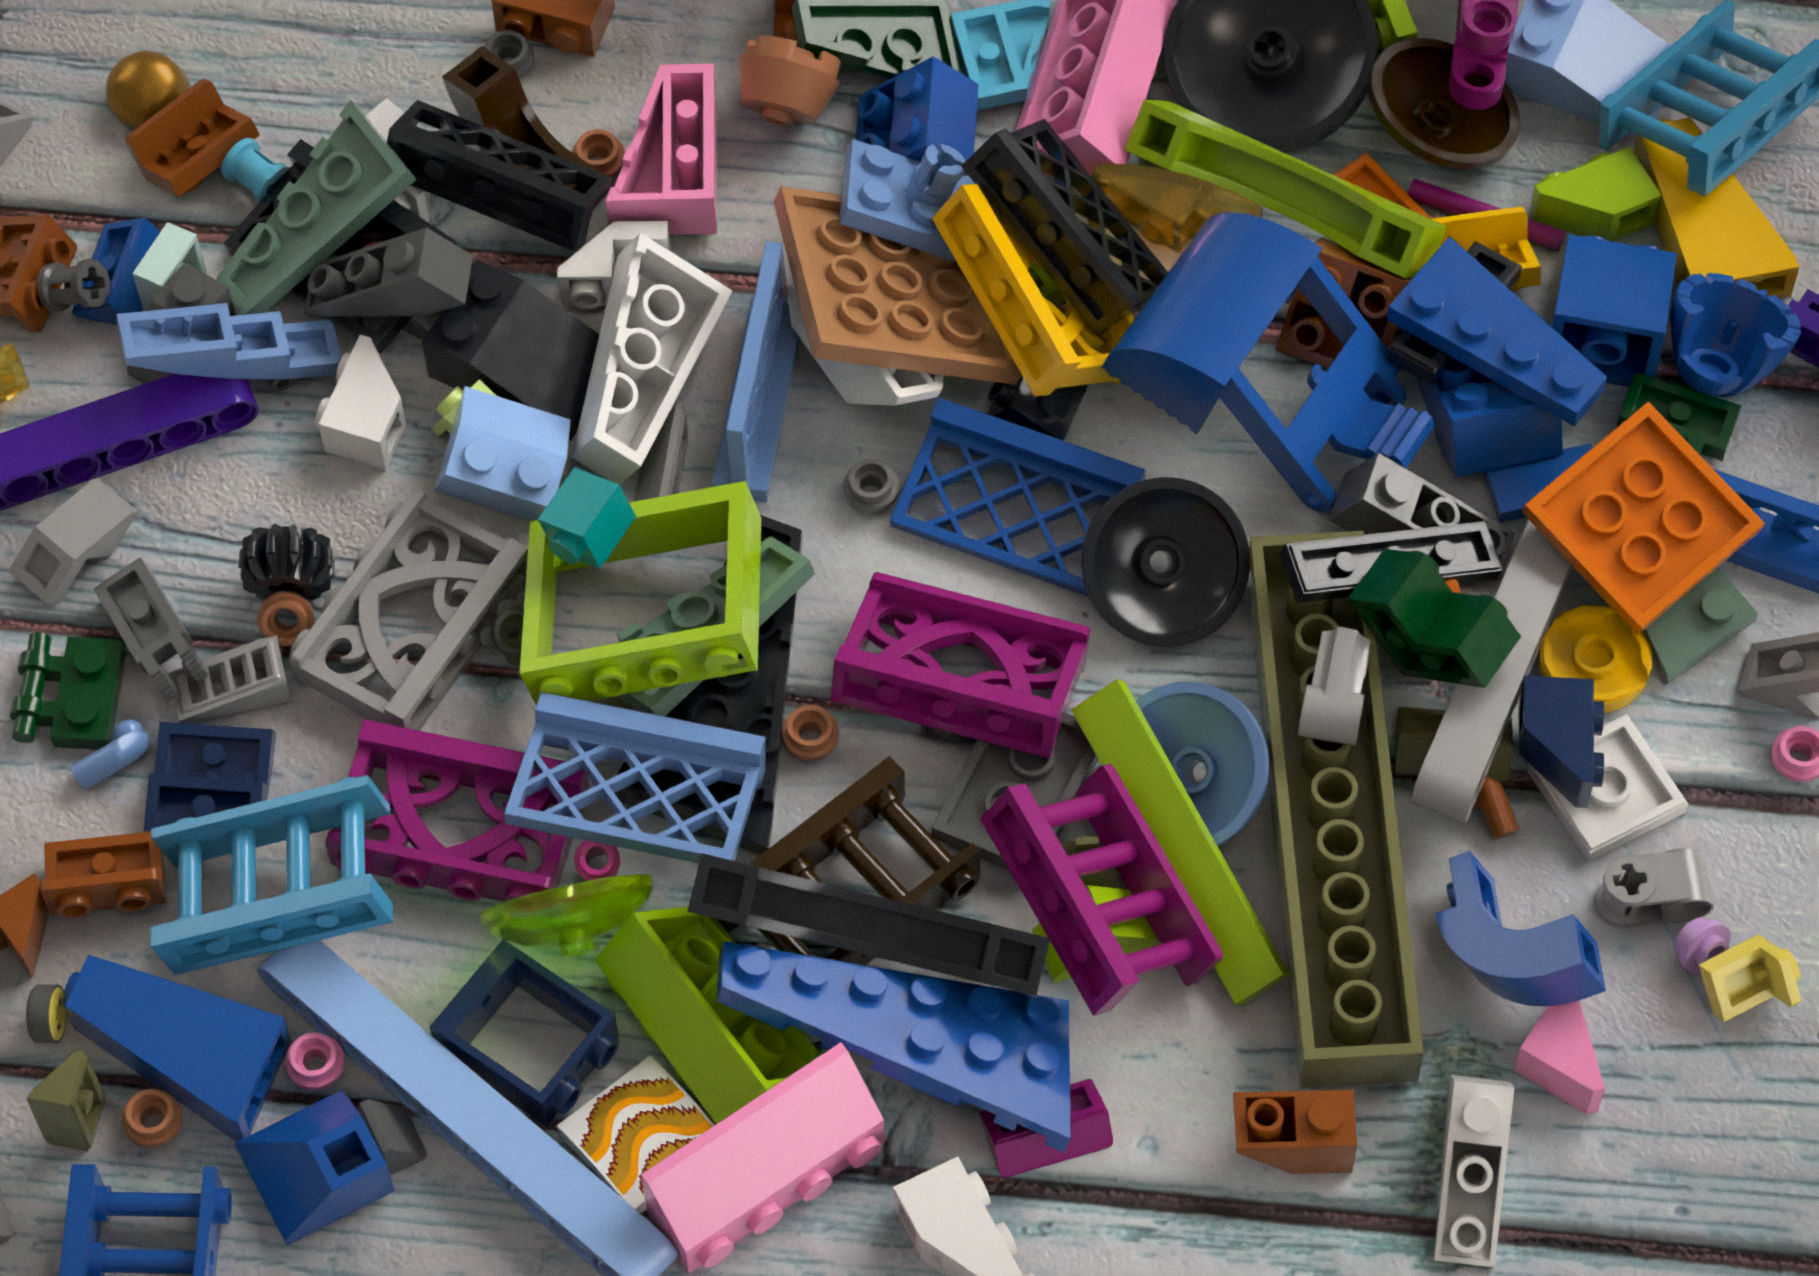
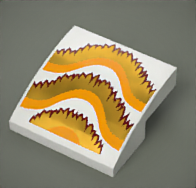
M649 1056L559 1123L557 1128L563 1141L596 1172L598 1178L642 1214L647 1208L641 1174L715 1125L676 1080L656 1060Z

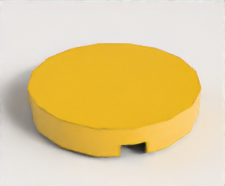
M1582 605L1563 612L1553 621L1546 635L1544 633L1541 640L1543 642L1538 652L1540 676L1594 679V701H1603L1604 713L1626 707L1643 692L1652 669V647L1644 630L1637 635L1612 608L1607 606Z

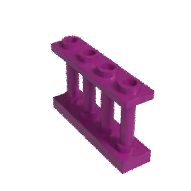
M1112 764L1100 766L1077 790L1076 798L1039 807L1026 783L1008 787L980 818L981 822L1047 937L1050 938L1051 944L1093 1016L1111 1011L1140 982L1138 975L1173 965L1186 986H1191L1199 983L1223 959V952ZM1088 819L1103 847L1067 856L1052 828ZM1116 867L1132 895L1096 905L1080 877ZM1145 916L1161 944L1124 954L1109 926Z

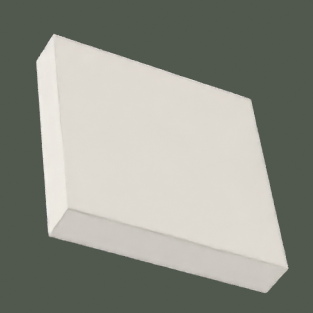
M1627 714L1604 725L1602 736L1594 735V752L1604 753V778L1602 787L1592 788L1587 808L1575 807L1530 764L1528 766L1527 772L1587 862L1685 814L1688 808L1687 801Z

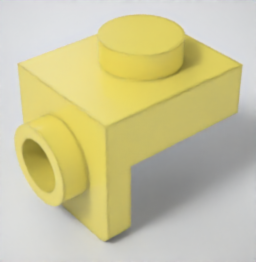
M1759 934L1699 964L1712 1013L1724 1022L1774 996L1789 1007L1802 1002L1796 982L1800 979V970L1794 957L1787 949L1778 948Z

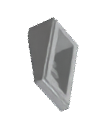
M277 635L259 639L201 660L209 676L200 682L190 677L184 667L169 672V675L177 685V691L180 695L174 699L179 723L193 724L292 702ZM266 668L268 677L257 681L255 670ZM244 673L246 685L235 688L233 675ZM222 678L225 693L214 696L211 680ZM200 683L203 701L192 704L189 685Z

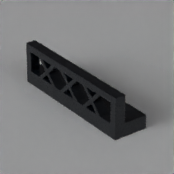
M416 100L389 128L387 143L416 178V181L411 184L412 186L574 252H577L585 244L592 211L610 190L612 181L610 177L420 100ZM422 122L439 129V131H427L416 125ZM465 145H479L489 150L477 151ZM526 164L538 170L526 171L515 165ZM575 184L588 191L586 194H583L564 185Z

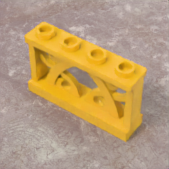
M978 184L961 185L932 217V220L1034 397L1050 395L1056 388L1113 381L1117 385L1122 384L1118 378L1111 377L1102 368V365L1134 321L1133 314L1119 320L1111 329L1099 336L1093 332L1066 297L1064 315L1040 293L1028 272L1029 261L1040 268L1042 267L984 196Z

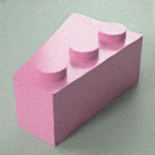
M714 63L660 65L638 118L639 126L632 144L627 146L622 158L623 166L615 186L610 188L605 200L608 226L613 221H668L669 235L717 234V98Z

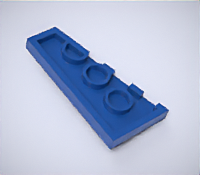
M1450 236L1388 307L1387 320L1574 427L1605 390L1606 375Z

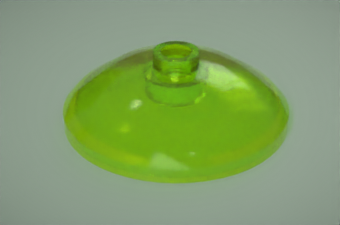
M632 874L596 879L516 898L482 911L479 917L482 928L496 937L522 947H559L561 957H571L596 950L594 939L620 928L632 913L638 912L649 900L655 886L653 877L650 874Z

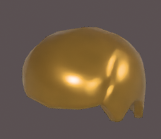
M148 50L138 51L122 58L111 70L106 82L107 106L123 125L138 128L190 88L189 79L181 68L165 54Z

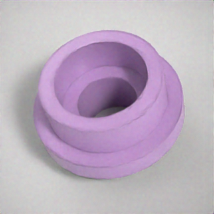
M1699 917L1690 921L1683 927L1675 941V952L1680 957L1682 967L1692 974H1701L1699 964L1729 949L1730 931L1718 920L1709 921L1707 918Z

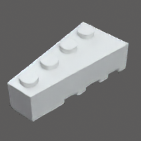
M639 233L617 256L571 457L607 480L617 484H622L642 466L732 293L731 289L642 233Z

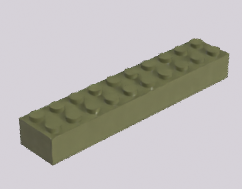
M1364 531L1250 537L1248 586L1263 733L1269 755L1268 782L1287 969L1290 974L1288 979L1299 1088L1415 1082L1419 1078L1424 1054L1376 638L1348 601L1349 597L1296 604L1279 555L1280 551L1288 543L1364 535ZM1337 627L1358 630L1359 634L1371 640L1368 666L1361 694L1365 696L1355 746L1298 736L1307 684L1312 685L1322 631L1334 630Z

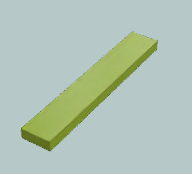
M1120 679L1114 680L1071 709L1101 765L1112 764L1220 946L1223 952V959L1214 968L1235 1005L1244 1006L1289 977V972L1125 681Z

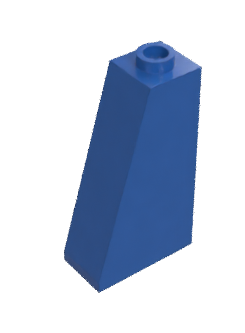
M89 954L80 973L74 972L68 979L63 994V1004L71 1023L80 1034L161 1090L171 1094L178 1102L234 1141H239L251 1134L292 1041L284 1017Z

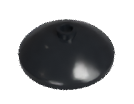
M1174 477L1151 478L1136 482L1120 490L1096 513L1090 523L1083 543L1081 555L1082 577L1085 589L1094 608L1105 622L1117 632L1146 645L1159 647L1181 646L1193 643L1212 634L1234 613L1242 600L1249 580V545L1237 515L1215 492L1186 479ZM1157 551H1162L1168 558L1167 568L1160 573L1155 572L1150 565V558Z

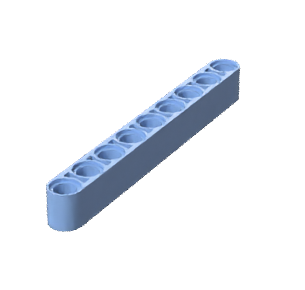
M320 940L274 951L257 968L260 977L279 998L320 1033L334 1038L340 1044L345 1055L602 1276H660L678 1258L679 1255L676 1248L658 1228Z

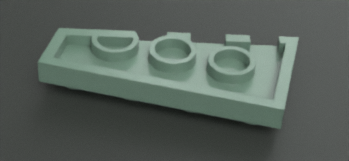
M352 100L347 103L339 114L343 120L330 138L327 140L322 137L309 155L313 160L297 182L293 184L289 181L276 198L279 200L278 207L267 222L257 223L217 276V281L229 287L232 301L243 315L265 313L416 181V178Z
M1719 567L1644 630L1659 662L1658 668L1666 684L1673 681L1754 623L1758 613Z

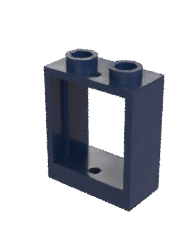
M504 939L430 1026L431 1035L505 1099L546 1127L558 1112L564 1115L571 1110L582 1093V1083L594 1068L598 1070L603 1069L611 1061L619 1046V1035L614 1013ZM517 986L588 1034L541 1092L470 1044Z

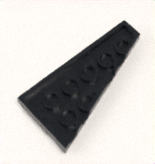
M760 515L762 518L761 542L771 536L801 554L803 542L801 529ZM797 592L759 627L758 670L703 680L665 716L765 737V774L760 789L756 788L739 844L740 848L761 855L771 847ZM738 654V659H742V654ZM623 762L617 775L630 769L626 762ZM661 770L650 775L661 792L687 781L682 773ZM640 781L614 793L620 802L630 806H635L651 798ZM717 781L706 788L719 804L740 794L742 785ZM696 792L671 804L682 821L707 810V807ZM661 810L652 813L666 819ZM734 813L728 815L730 820H732ZM717 821L697 830L724 842L727 835Z

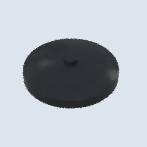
M1178 0L1170 16L1164 41L1166 73L1179 106L1283 153L1309 147L1327 138L1342 127L1364 101L1368 93L1369 74L1378 58L1377 32L1367 0Z

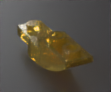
M1098 164L1092 171L1094 181L1130 225L1140 230L1141 234L1150 242L1156 245H1165L1178 254L1193 239L1204 222L1213 215L1236 212L1262 218V206L1231 190L1187 174L1131 164Z

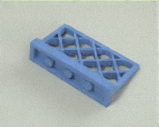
M766 241L755 295L754 298H751L712 481V487L746 481L754 501L760 502L768 501L801 341L791 326L789 303H786L782 243Z
M541 692L535 708L536 722L504 813L505 824L695 863L700 862L701 853L732 861L735 860L756 788L760 789L765 774L764 736ZM543 746L569 750L575 758L549 770L540 755ZM609 758L626 762L630 769L605 781L594 764ZM536 770L539 775L533 777ZM584 770L595 786L569 798L558 781ZM661 770L682 773L687 781L661 792L650 775ZM640 781L651 798L626 810L614 793ZM717 781L742 785L740 794L719 804L706 787ZM546 787L549 788L559 804L543 812L522 808L527 796ZM696 792L707 807V810L682 821L671 804ZM604 798L615 813V816L596 823L586 821L578 810ZM661 810L672 826L655 835L642 832L635 822ZM734 813L732 820H730L728 815ZM717 821L727 835L723 848L699 844L692 833Z

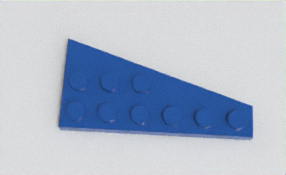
M727 941L723 942L719 954L716 1002L781 1030L794 1026L821 1038L820 1047L827 1050L841 1042L847 1050L872 1060L873 1063L870 1068L955 1106L968 1102L996 1115L994 1123L1012 1131H1015L1017 1124L1048 1137L1045 1145L1065 1153L1071 1139L1069 1000L1042 995L1034 996L1013 990Z

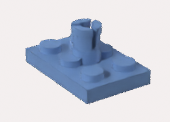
M852 139L845 153L839 224L957 262L933 222L932 217L961 185L975 184L971 178L963 176L965 171L961 165L966 160L957 150L943 144H939L938 148L934 144L927 147L922 160L918 161L891 152L882 146L869 145Z

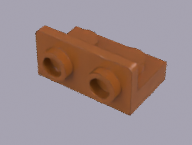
M48 214L0 217V317L14 316L29 332H41L50 314V311L43 306L38 297L36 283L39 271L44 265L55 262L69 267L77 250V244ZM62 283L54 284L52 288L54 290L60 289Z

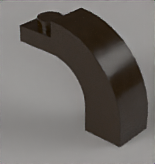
M481 46L442 76L449 97L459 117L603 174L569 151L554 138L529 104L515 67L485 47ZM477 145L481 151L489 150ZM526 164L515 165L526 171L538 170ZM575 184L564 185L583 194H586L588 191Z

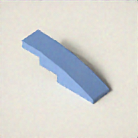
M227 303L117 314L116 317L124 359L128 366L173 374L226 379H298L336 376L337 368L342 358L333 319L283 324L280 311L230 316Z

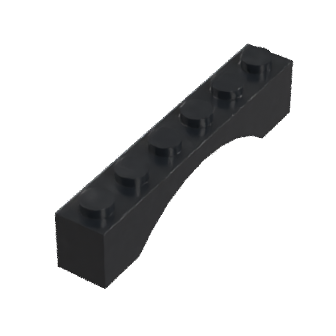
M701 853L687 910L688 912L1034 996H1037L1050 942L1049 937Z

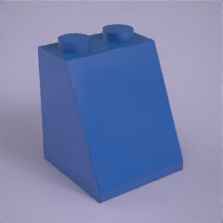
M1569 234L1551 327L1606 375V383L1630 387L1635 372L1655 378L1667 329L1677 253L1663 251L1652 245L1634 246L1607 241L1595 235L1577 236Z

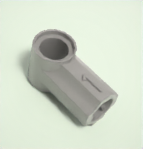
M1337 627L1334 630L1322 631L1312 685L1307 684L1298 736L1351 746L1356 745L1365 696L1361 694L1363 679L1366 676L1371 642L1370 639L1359 634L1358 630Z

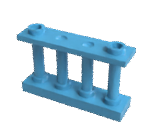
M1725 0L1708 15L1705 14L1700 17L1695 26L1615 93H1610L1603 99L1597 113V120L1600 123L1598 147L1608 151L1630 131L1685 156L1686 162L1689 164L1687 189L1706 197L1819 98V40L1815 38L1798 54L1788 57L1733 32L1735 2ZM1723 52H1727L1773 73V75L1766 81L1763 80L1756 83L1712 62ZM1695 78L1743 101L1735 108L1731 107L1726 110L1681 88ZM1661 105H1665L1711 128L1706 133L1694 137L1649 115Z
M366 775L358 778H343L333 784L197 818H182L173 824L152 828L151 839L171 863L178 867V918L173 922L151 927L150 947L173 974L178 975L393 923L392 901L370 873L365 874L364 821L390 815V804L370 777ZM341 827L342 878L337 882L311 888L310 834ZM286 840L287 891L283 895L256 901V847ZM232 854V905L226 909L202 914V861Z

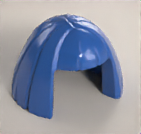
M1701 273L1686 277L1685 281L1682 280L1676 289L1671 311L1672 348L1680 377L1693 390L1704 395L1728 397L1742 393L1767 377L1795 347L1801 334V325L1796 314H1790L1791 309L1775 295L1767 296L1768 291L1765 289L1758 291L1756 285L1745 280L1738 279L1734 282L1733 276L1717 273H1708L1706 277Z

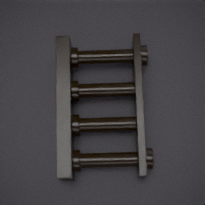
M889 756L749 863V865L822 882L814 874L815 866L831 854L835 856L841 854L881 897L937 910L951 898L954 901L962 899L977 885L980 876L981 850L972 843L953 858L902 805L905 798V771ZM876 819L879 822L886 820L934 871L931 876L910 892L858 839L860 832ZM718 919L728 933L740 925ZM758 929L776 950L814 956L796 937ZM837 948L825 958L867 965L876 957Z

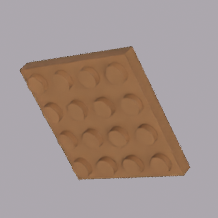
M780 186L773 203L813 358L1017 385L1022 374L957 262L839 224L842 195Z

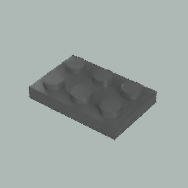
M1065 714L1051 758L977 739L931 827V835L935 839L961 850L974 843L981 850L980 858L1008 869L980 818L1008 787L1026 783L1039 807L1076 798L1077 790L1088 780L1098 758L1075 716ZM1065 825L1052 828L1057 838Z

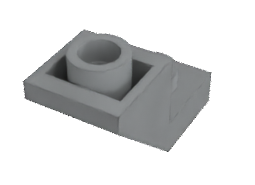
M99 478L92 479L34 527L8 571L47 605L58 604L63 599L86 559L107 557L113 554L138 511Z

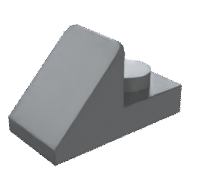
M1819 632L1752 643L1737 691L1743 697L1808 717L1819 718Z

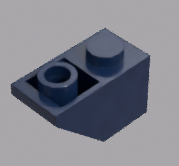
M1524 676L1518 702V753L1575 807L1587 808L1592 788L1602 787L1604 778V753L1594 752V735L1602 736L1604 703L1603 701H1594V679Z

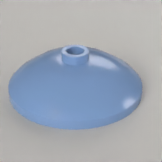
M1175 682L1148 691L1135 701L1219 848L1234 839L1246 828L1255 816L1264 798L1269 777V755L1263 732L1253 714L1241 701L1217 687L1199 682ZM1203 762L1206 767V775L1203 780L1196 783L1193 779V769L1197 764Z

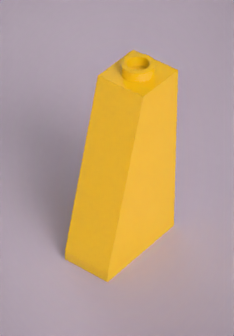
M1691 117L1672 121L1669 119H1659V121L1694 137L1703 134ZM1637 135L1633 152L1661 193L1655 225L1664 251L1677 253L1674 272L1676 286L1678 287L1682 280L1685 281L1686 277L1701 273L1706 277L1708 273H1717L1733 276L1734 282L1738 279L1756 285L1758 291L1764 289L1768 291L1767 296L1775 295L1778 298L1792 296L1800 268L1797 258L1732 173L1704 197L1687 189L1689 164H1687L1685 156Z

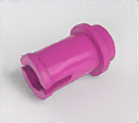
M585 840L576 849L574 856L575 868L578 874L586 881L592 882L596 886L606 885L612 882L617 875L621 863L620 852L616 846ZM603 854L607 856L608 863L604 868L595 870L588 866L592 858L603 856Z

